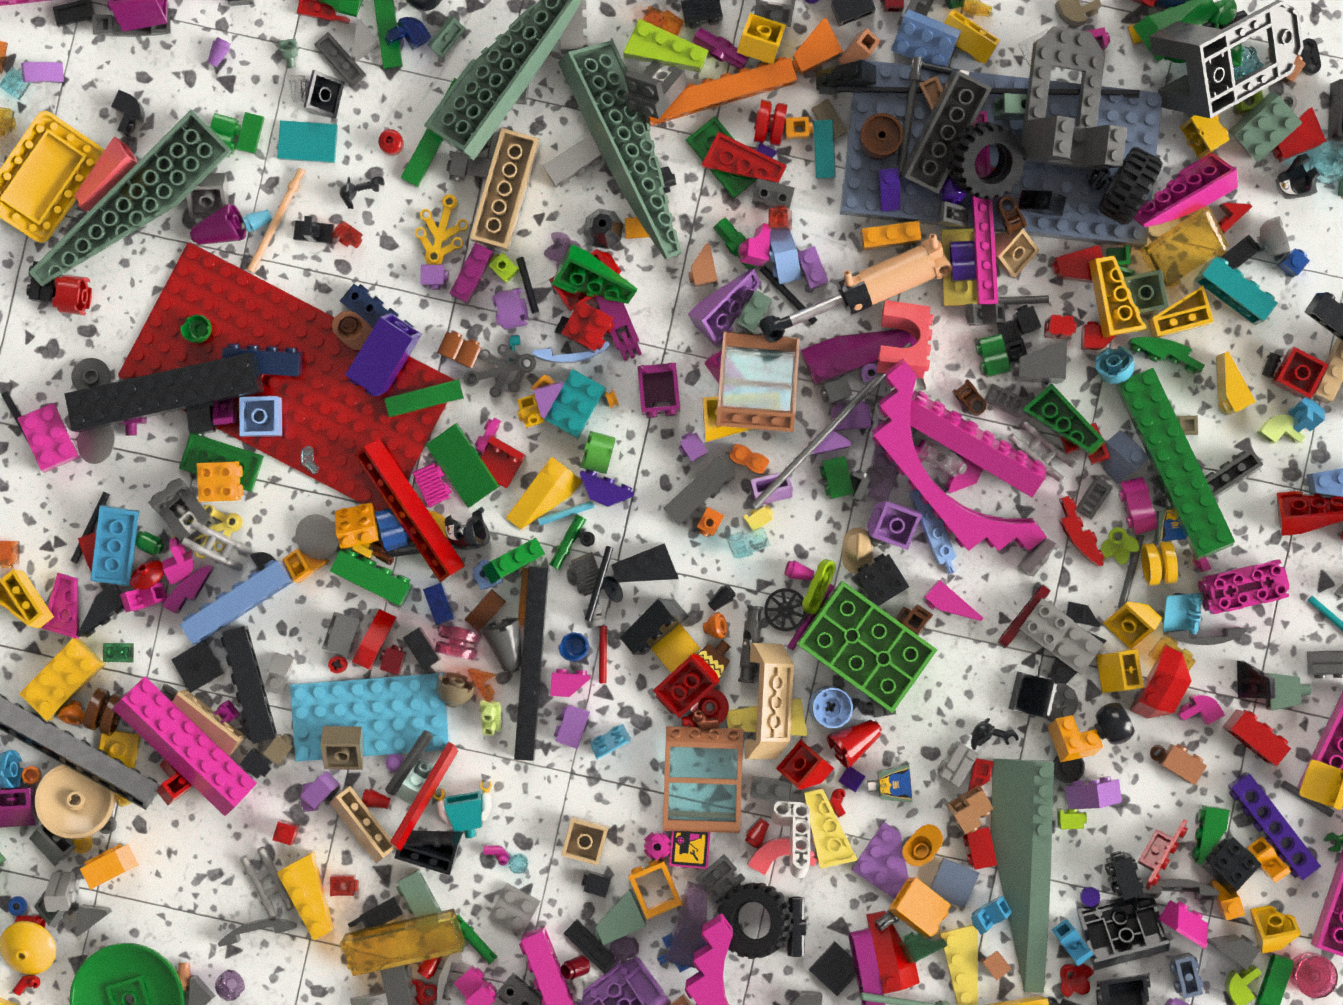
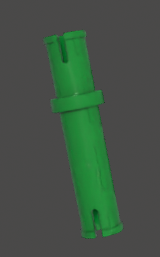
M578 514L575 515L562 542L556 547L557 551L549 563L550 566L560 570L567 555H570L571 552L569 551L587 519Z
M459 914L450 921V924L461 934L460 937L462 939L465 938L488 965L498 957L474 932V928L469 926Z

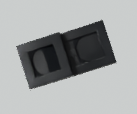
M1016 319L997 324L998 332L1002 334L1009 362L1017 361L1020 357L1027 355Z

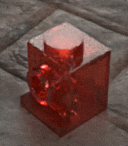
M343 220L340 221L330 235L335 239L340 237L338 241L346 247L351 245L354 248H358L363 240L361 239L363 234Z
M356 875L330 876V896H354L356 891H359V880H356ZM341 883H346L347 889H342Z

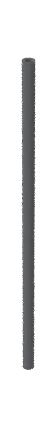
M907 342L902 348H909L912 345ZM878 372L758 496L751 504L754 510H757L876 387L886 374Z

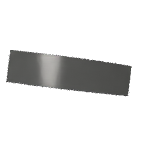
M167 14L166 24L124 32L120 25L116 24L114 16L92 15L93 35L140 37L171 33L170 14Z
M1223 628V636L1189 638V631L1166 632V636L1187 644L1216 645L1238 638L1247 632V628Z
M1167 879L1158 881L1157 885H1152L1150 890L1146 889V887L1143 888V895L1138 896V898H1158L1162 891L1194 892L1195 900H1215L1219 896V891L1193 880Z
M278 918L252 921L231 931L220 940L218 946L238 943L241 940L240 934L274 926L276 934L295 929L297 923Z

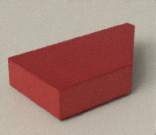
M976 758L972 765L968 791L977 785L982 786L990 781L993 761Z

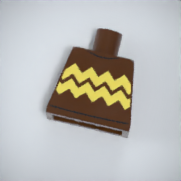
M722 639L716 648L711 644H707L697 655L701 656L713 668L720 679L730 662L724 655L731 646Z

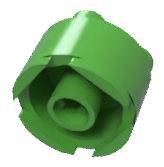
M590 431L580 468L607 474L616 438Z

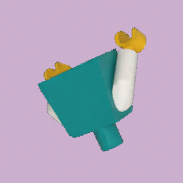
M483 781L481 782L482 794L481 791L445 797L446 792L441 789L442 795L438 798L435 791L433 797L438 800L437 807L440 818L448 826L453 827L455 832L464 831L465 838L475 837V829L482 827V821L487 819L491 810V794L489 793V790L492 788L491 782L489 781L490 787L488 789H484L482 787Z

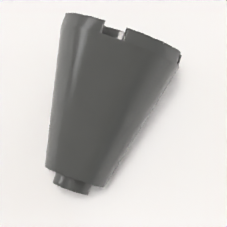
M518 618L502 619L500 623L496 624L493 622L482 628L483 635L503 670L508 671V673L519 671L522 655L520 622Z

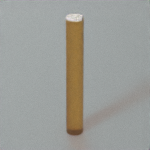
M522 568L518 611L520 626L525 624L529 568Z

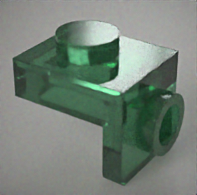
M103 643V662H134V643Z

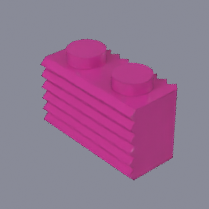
M431 463L412 472L429 508L451 498L449 494L452 491L448 483L443 482L441 476H444L439 465L436 466L435 463Z

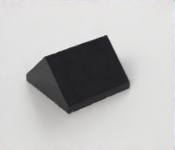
M312 70L304 103L305 110L308 113L336 119L345 82Z

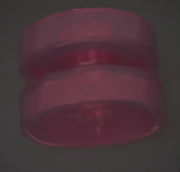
M440 625L438 635L449 639V642H436L434 652L476 660L478 650L467 646V643L479 644L481 633L458 626Z
M1309 951L1300 953L1293 959L1294 963L1289 979L1295 989L1310 998L1316 999L1326 997L1333 992L1337 986L1338 974L1336 967L1330 960L1318 953Z

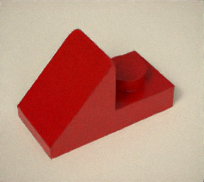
M1222 203L1219 205L1227 216L1217 223L1219 225L1216 229L1220 236L1224 234L1253 206L1242 203Z

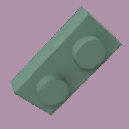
M450 16L427 46L439 57L443 58L466 28L455 17Z

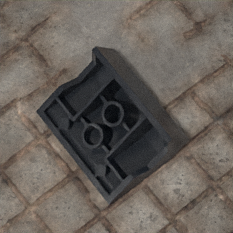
M1138 896L1127 900L1118 898L1099 903L1093 907L1087 906L1077 909L1085 943L1094 954L1090 957L1094 970L1169 951L1170 941L1165 935L1161 921L1158 920L1160 915L1154 898H1138Z

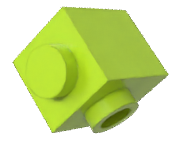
M503 252L500 255L498 253L490 259L489 267L505 284L519 272L518 267Z

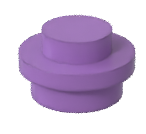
M390 754L386 758L388 770L397 772L404 761V757L401 754Z

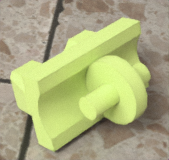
M481 700L482 734L493 736L495 731L501 732L502 707L500 702L491 701L489 703Z

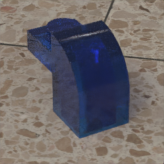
M403 17L399 19L398 27L395 26L387 31L388 34L384 40L389 46L405 37L413 51L428 43L431 35L420 20L413 17Z

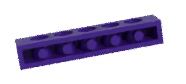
M1245 772L1228 785V788L1231 790L1229 792L1230 796L1235 801L1238 800L1241 803L1243 813L1247 817L1251 816L1254 820L1253 826L1258 832L1262 831L1266 836L1264 839L1272 847L1274 846L1278 852L1276 853L1277 856L1287 863L1290 867V874L1294 878L1304 880L1321 867L1250 773ZM1251 791L1253 798L1250 801H1246L1245 795ZM1263 807L1265 812L1263 816L1259 817L1257 810ZM1275 822L1276 830L1270 832L1269 825ZM1287 838L1288 845L1282 848L1281 840ZM1299 853L1300 860L1294 863L1292 860L1293 855Z

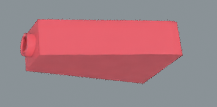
M114 136L75 194L79 202L78 206L85 212L87 210L90 211L138 163L130 147Z

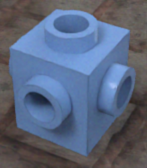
M488 559L478 562V566L472 568L474 572L472 574L473 579L479 585L480 590L503 583L502 579L493 584L488 580L482 569L483 566L490 562Z

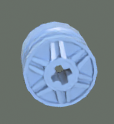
M825 686L817 689L809 699L808 709L810 716L818 724L827 728H838L849 721L853 713V704L851 698L843 690ZM827 702L833 704V706H831V711L827 709L825 710V708L827 707Z

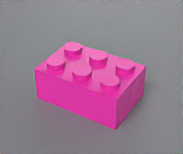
M54 403L17 418L43 473L80 458Z

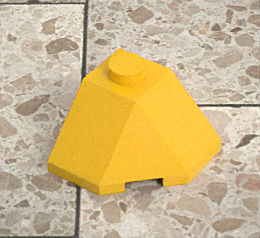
M1270 905L1250 909L1256 940L1262 954L1282 950L1301 935L1294 916L1290 914L1284 915Z

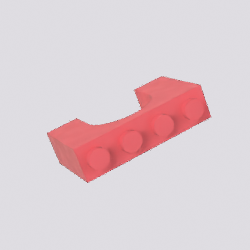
M885 300L882 310L881 327L907 331L914 336L917 344L909 348L881 345L878 355L877 372L885 373L904 358L916 373L917 378L923 379L924 373L929 370L930 360H927V356H930L931 345L928 344L932 336V330L929 329L933 322V315L930 314L931 306Z

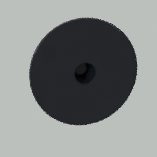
M606 576L603 582L605 593L613 602H621L623 591L620 584L615 578Z

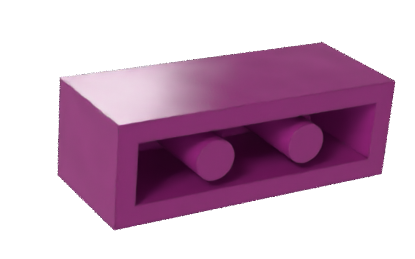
M475 242L449 293L452 297L469 304L490 263V259L494 256L493 251Z

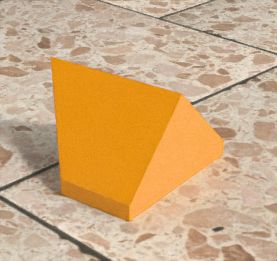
M298 548L282 559L295 583L303 582L331 561L325 558H311Z

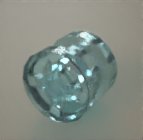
M522 853L514 854L509 860V868L516 874L525 872L529 864L527 856Z

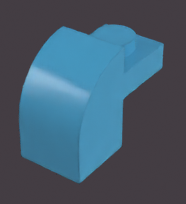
M1308 398L1302 399L1288 411L1293 417V429L1298 433L1304 428L1312 431L1325 420V409Z
M1002 895L979 907L972 913L973 926L979 931L980 935L986 933L994 924L1007 919L1012 910Z
M1065 919L1051 929L1065 951L1078 966L1094 955L1068 919Z

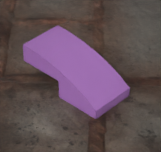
M21 63L23 82L37 84L42 82H64L62 63Z

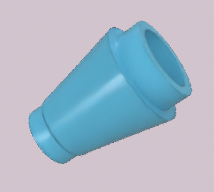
M267 209L246 214V217H243L242 220L247 231L253 230L254 232L271 221L272 217Z

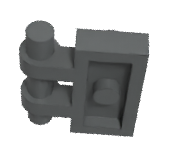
M723 854L695 880L707 894L712 890L716 891L717 894L712 899L717 904L724 896L729 894V891L741 886L740 883L746 878L742 873L737 877L732 875L737 868ZM727 878L730 883L722 889L719 884Z

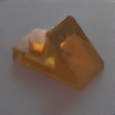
M651 6L648 7L643 19L676 36L679 35L684 23L682 19L669 10L663 12Z
M475 668L468 669L469 675L484 700L490 702L495 699L493 696L495 691L490 684L486 685L485 682L496 676L497 673Z

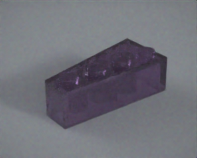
M878 418L876 427L885 420ZM874 442L869 477L871 480L868 485L870 490L867 498L880 503L888 501L899 471L896 469L897 463L894 460L891 462L884 454L886 451L882 445L878 447Z
M687 881L665 954L667 961L695 968L693 964L694 952L705 946V941L701 934L702 925L706 923L708 891L706 886Z

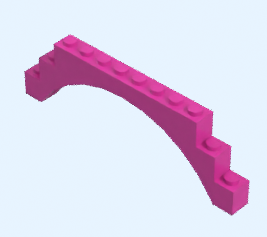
M904 358L885 372L887 377L885 381L892 389L894 387L895 389L878 402L881 414L885 418L888 416L889 418L872 430L874 435L872 439L878 447L881 445L886 450L884 454L891 462L894 460L897 463L896 469L902 476L906 474L910 479L908 483L912 489L920 491L922 501L926 505L930 504L933 507L931 511L938 520L942 518L945 522L943 526L949 534L953 532L956 535L955 541L961 548L965 546L969 551L985 539L991 548L995 547L1000 551L1015 539L1021 548L1025 547L1029 552L1046 539L1045 533L1033 518H1002L980 513L965 507L948 496L930 478L920 463L914 448L910 427L911 399L917 375Z
M721 913L702 925L701 936L707 945L694 952L693 964L699 972L686 980L685 992L690 999H694L696 1005H729L725 995L723 972L726 954L733 936V928Z

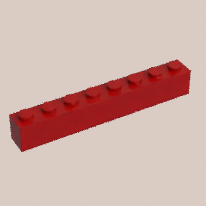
M377 439L361 448L354 456L439 582L441 583L465 567L461 558L381 440Z

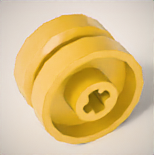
M1171 541L1160 542L1158 547L1154 543L1143 544L1141 547V562L1146 584L1148 586L1159 585L1161 579L1165 584L1176 583L1178 579V564L1173 543Z

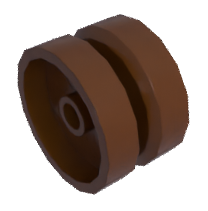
M878 113L872 115L865 121L860 131L859 143L861 149L870 158L877 160L888 159L896 153L902 143L904 135L902 125L891 114Z
M97 688L85 712L84 728L94 731L99 727L101 734L112 736L121 720V717L112 708L124 696L114 693L110 697L109 690Z

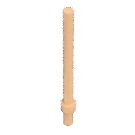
M298 168L293 180H290L287 186L288 190L247 270L253 273L256 270L294 193L298 192L300 188L299 183L306 172L305 170Z

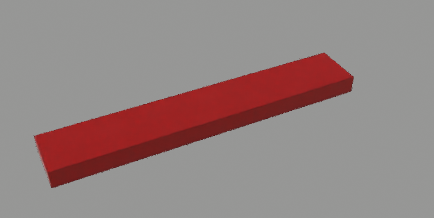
M447 743L392 837L390 843L395 849L401 851L457 755L458 749L454 744Z

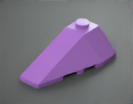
M752 268L701 300L688 313L694 326L716 347L723 341V331L731 332L733 330L732 324L736 318L740 317L742 313L740 311L744 304L749 302L753 293L760 285L761 281L755 270Z

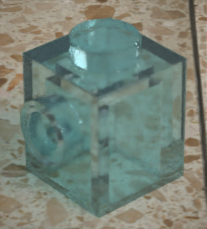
M11 67L0 83V88L20 100L31 83L23 82L22 69L19 68L16 71Z

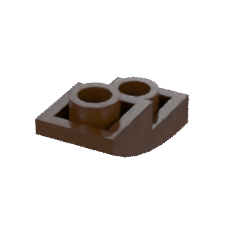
M491 589L464 620L479 632L506 601Z

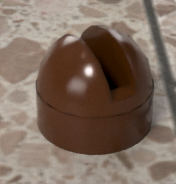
M1154 745L1150 750V756L1154 761H1162L1166 756V750L1161 745ZM1158 749H1161L1157 755H1154Z

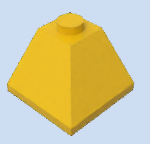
M1126 602L1107 618L1103 624L1125 645L1132 649L1156 629L1162 617L1147 604Z

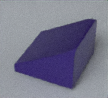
M847 767L839 782L856 792L866 776L852 767Z

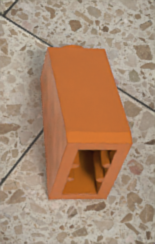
M827 18L822 19L793 55L792 63L795 72L799 71L801 76L840 57L843 53Z

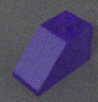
M898 168L879 170L877 179L881 212L900 210Z

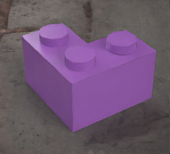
M1111 776L1088 780V783H1084V780L1072 781L1071 785L1065 786L1068 809L1103 808L1122 802L1119 779H1111Z

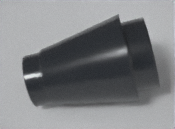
M728 584L721 586L708 602V605L713 611H717L732 602L736 593Z

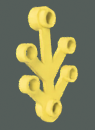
M212 505L204 506L206 510L212 508L210 515L222 521L221 523L213 524L209 528L217 532L224 530L223 535L229 538L232 532H237L241 529L243 520L238 514L230 513L225 515L215 510ZM194 518L192 520H188V523L192 524ZM232 519H235L234 525H230ZM202 533L194 540L205 537L202 543L204 547L209 536ZM216 540L213 544V548L217 552L221 553L225 544L222 543V548L217 549V545L222 542ZM195 552V555H196L198 558H200V559L206 558V556H204V555H199L197 552Z

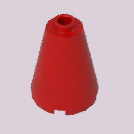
M870 719L831 733L827 736V742L830 749L834 748L836 752L834 756L845 768H849L881 736L880 731H882V728L877 721Z

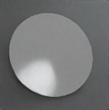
M112 426L79 432L77 438V448L80 456L91 464L105 461L112 453L115 444Z
M308 515L299 522L296 528L295 537L298 547L311 558H327L336 551L339 545L335 524L323 515Z

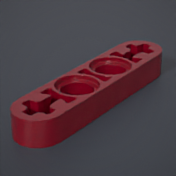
M1042 584L998 639L997 643L1005 649L1019 633V628L1040 599H1045L1049 595L1051 590Z

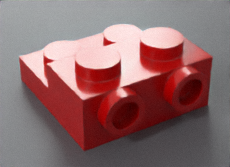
M580 300L562 330L561 335L595 353L596 349L601 350L606 340L603 337L606 332L610 334L615 325L612 322L614 318Z

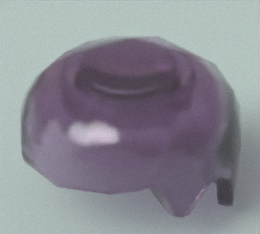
M621 937L612 941L609 948V955L612 960L620 965L633 963L639 953V944L634 937Z
M226 970L216 979V992L225 1001H234L245 990L244 980L235 970Z

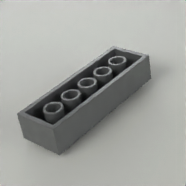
M953 69L900 175L939 194L950 172L947 162H950L951 159L948 157L949 151L953 149L951 144L953 141L958 140L957 135L961 131L966 132V127L974 125L992 87L959 70Z

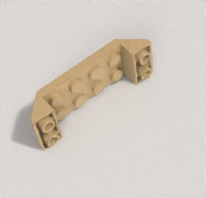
M751 643L750 662L760 663L756 740L745 741V759H777L790 742L794 663L783 644Z

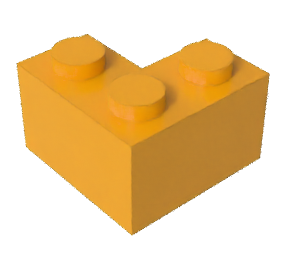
M1073 715L1056 718L1048 726L1060 762L1094 756L1103 748L1097 729L1079 733Z

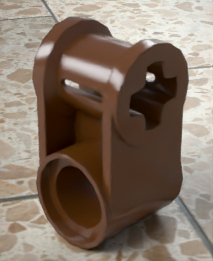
M1005 196L997 202L996 209L1008 235H1011L1013 231L1021 227H1027L1025 218L1014 198ZM1003 201L1010 203L1011 208L1009 211L1002 208Z
M968 379L965 380V384L952 391L957 400L963 404L971 415L979 416L986 410L985 400ZM979 402L982 405V410L975 411L972 408V403Z

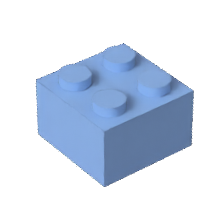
M278 396L239 397L240 436H282V398Z

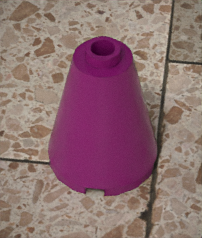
M231 203L194 225L191 228L190 237L198 245L241 241L246 237V228L242 229L241 223L244 222L238 208L235 205L231 206Z

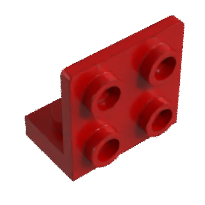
M491 435L488 440L489 444L481 459L496 482L508 488L526 455Z

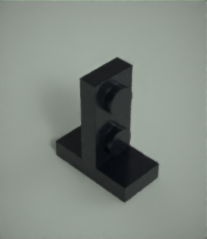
M305 216L304 221L295 220L293 239L332 244L334 225L318 223L313 217Z

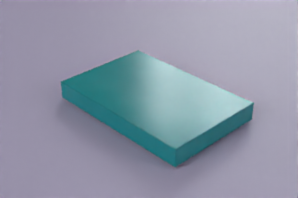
M280 120L277 159L335 163L338 125Z

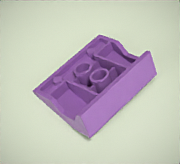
M635 952L583 990L582 1002H576L577 1005H669L671 1003L662 987Z

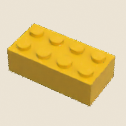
M72 638L19 695L46 721L53 720L59 711L106 664L80 638Z

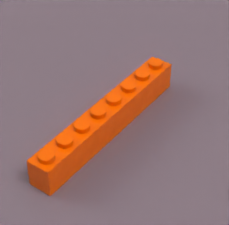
M780 57L775 59L773 64L763 62L756 65L757 68H743L738 70L736 74L726 73L716 80L712 78L705 79L699 85H694V83L688 84L659 119L648 116L650 126L796 84L797 77L791 58Z

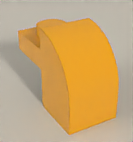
M1260 837L1247 847L1248 851L1262 864L1259 868L1275 883L1291 872L1289 867L1277 856L1273 847L1263 837Z

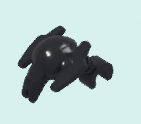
M376 176L367 183L364 182L355 186L350 182V177H348L347 184L340 188V197L348 206V209H354L352 200L356 196L357 191L372 189L375 192H379V185L377 184L384 186V178Z
M990 718L981 721L971 733V747L973 750L976 749L977 745H983L992 736L1003 738L1007 745H1009V737L1013 736L1016 741L1019 740L1014 730L1003 731L989 724Z

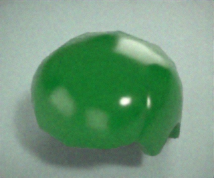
M195 314L187 317L184 325L180 326L181 335L189 342L203 343L211 334V322L203 315Z

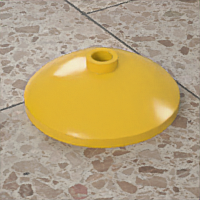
M29 921L13 923L4 930L0 937L1 956L17 972L27 975L40 974L46 971L55 960L56 945L54 939L45 928Z

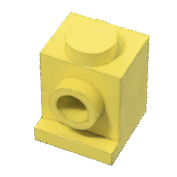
M766 505L763 508L759 507L757 510L753 509L749 512L751 514L750 517L746 514L743 518L751 530L755 532L773 519L771 515L774 513Z

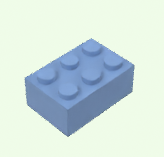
M908 9L903 17L891 51L914 59L915 56L921 57L923 62L947 67L961 30Z

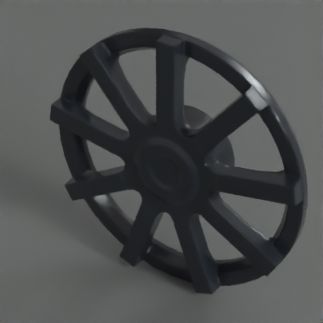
M782 588L769 595L765 602L764 614L766 620L773 628L780 631H792L804 622L807 612L804 611L803 614L794 611L795 608L802 606V602L792 605L796 595L803 601L804 598L799 592L789 588ZM781 592L782 603L776 600L773 596ZM785 592L793 593L788 602L785 598ZM769 601H774L778 607L768 608ZM768 611H777L778 614L770 620ZM792 615L802 618L798 624H795ZM779 617H782L781 627L773 623ZM786 618H789L793 627L784 628Z

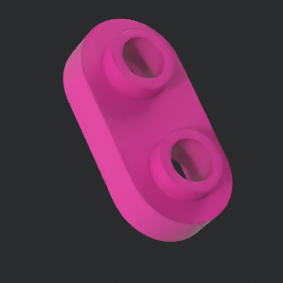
M494 417L493 420L489 419L484 427L486 432L483 437H478L474 445L477 447V452L484 453L489 444L488 440L491 435H495L501 424L499 419Z

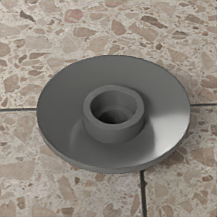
M97 358L81 360L75 365L71 374L72 383L77 390L109 384L111 378L108 366ZM95 376V380L89 381V377Z

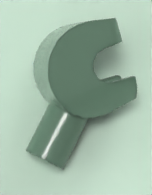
M296 39L278 41L282 58L287 60L288 69L295 68L294 58L298 56Z

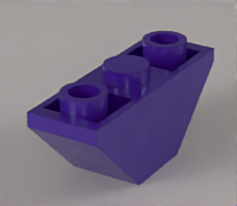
M586 469V472L582 470L580 472L589 498L592 501L610 507L634 497L635 493L631 492L632 488L627 485L617 486L614 484L615 480L605 476L603 479L596 477L597 473Z

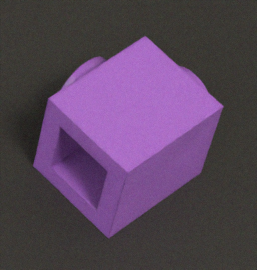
M421 265L420 284L422 286H429V289L440 290V287H445V282L449 281V270H446L444 265Z
M689 432L681 437L683 440L680 441L681 446L679 450L683 457L688 456L691 463L708 453L697 432L694 434Z

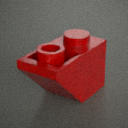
M1089 321L1082 326L1081 349L1101 350L1116 336L1103 338L1099 322Z

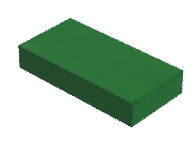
M245 112L236 146L237 150L256 154L265 119L264 116Z

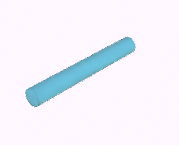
M589 501L538 518V522L541 526L595 507L593 501Z

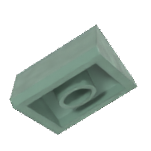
M1162 269L1124 277V282L1127 288L1130 289L1133 302L1138 307L1140 313L1169 307Z

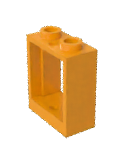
M654 859L645 868L638 866L631 870V874L628 877L646 919L682 905V900L664 859L661 861ZM662 868L674 897L648 908L636 878Z

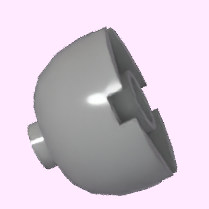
M1280 216L1267 220L1261 226L1260 236L1257 237L1259 247H1264L1268 254L1274 256L1290 253L1289 242L1286 232L1282 227L1283 223Z

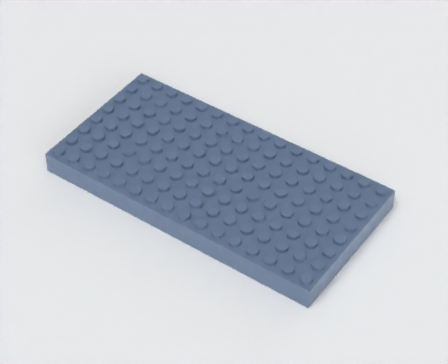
M865 60L876 65V84L865 87L910 86L909 74L912 71L911 65ZM920 69L921 78L918 81L917 87H920L919 83L935 76L938 77L942 87H944L950 75ZM969 72L970 77L992 88H1028L1029 78ZM1050 81L1049 89H1080L1081 84ZM1104 86L1101 87V89L1131 90ZM1140 91L1139 98H1123V94L1100 95L1097 126L1116 125L1127 127L1123 160L1133 147H1139L1156 156L1162 97L1158 92ZM853 93L840 215L903 222L919 221L921 224L930 225L938 224L939 205L943 202L940 192L938 194L903 177L900 175L901 173H899L900 210L881 212L877 173L882 169L897 168L900 147L888 159L877 160L867 156L859 143V135L863 124L874 114H891L899 120L903 128L908 93ZM916 93L906 162L931 114L923 93ZM989 94L981 111H987L988 122L1006 127L1013 131L1016 137L1022 139L1024 120H993V101L1002 94ZM1048 95L1045 117L1063 116L1075 118L1074 126H1076L1079 95ZM993 143L989 144L990 166L995 168L998 163L999 153L996 145ZM1026 161V165H1023L1022 168L1025 171L1023 176L1020 175L1018 178L1020 181L1018 185H1013L1011 187L1013 190L1010 193H1003V197L1011 196L1014 198L1018 207L1022 190L1054 191L1066 197L1063 216L1043 215L1020 210L1027 224V227L1023 229L1030 236L1120 246L1129 245V247L1143 248L1147 245L1149 226L1143 227L1134 219L1128 225H1122L1100 213L1098 206L1107 187L1105 189L1101 187L1100 190L1092 188L1088 184L1089 178L1086 177L1089 171ZM1119 167L1108 169L1111 173L1110 178L1114 177ZM1153 187L1149 192L1147 198L1144 200L1142 206L1147 201H1152ZM966 193V196L958 205L969 208L968 227L957 228L973 229L971 195ZM994 197L992 200L994 232H1006L996 209L997 202L1003 197L998 199ZM1003 201L1002 208L1009 211L1011 208L1010 203Z

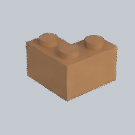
M979 785L946 804L955 822L965 834L975 832L982 825L979 818L988 816L990 811L994 809Z

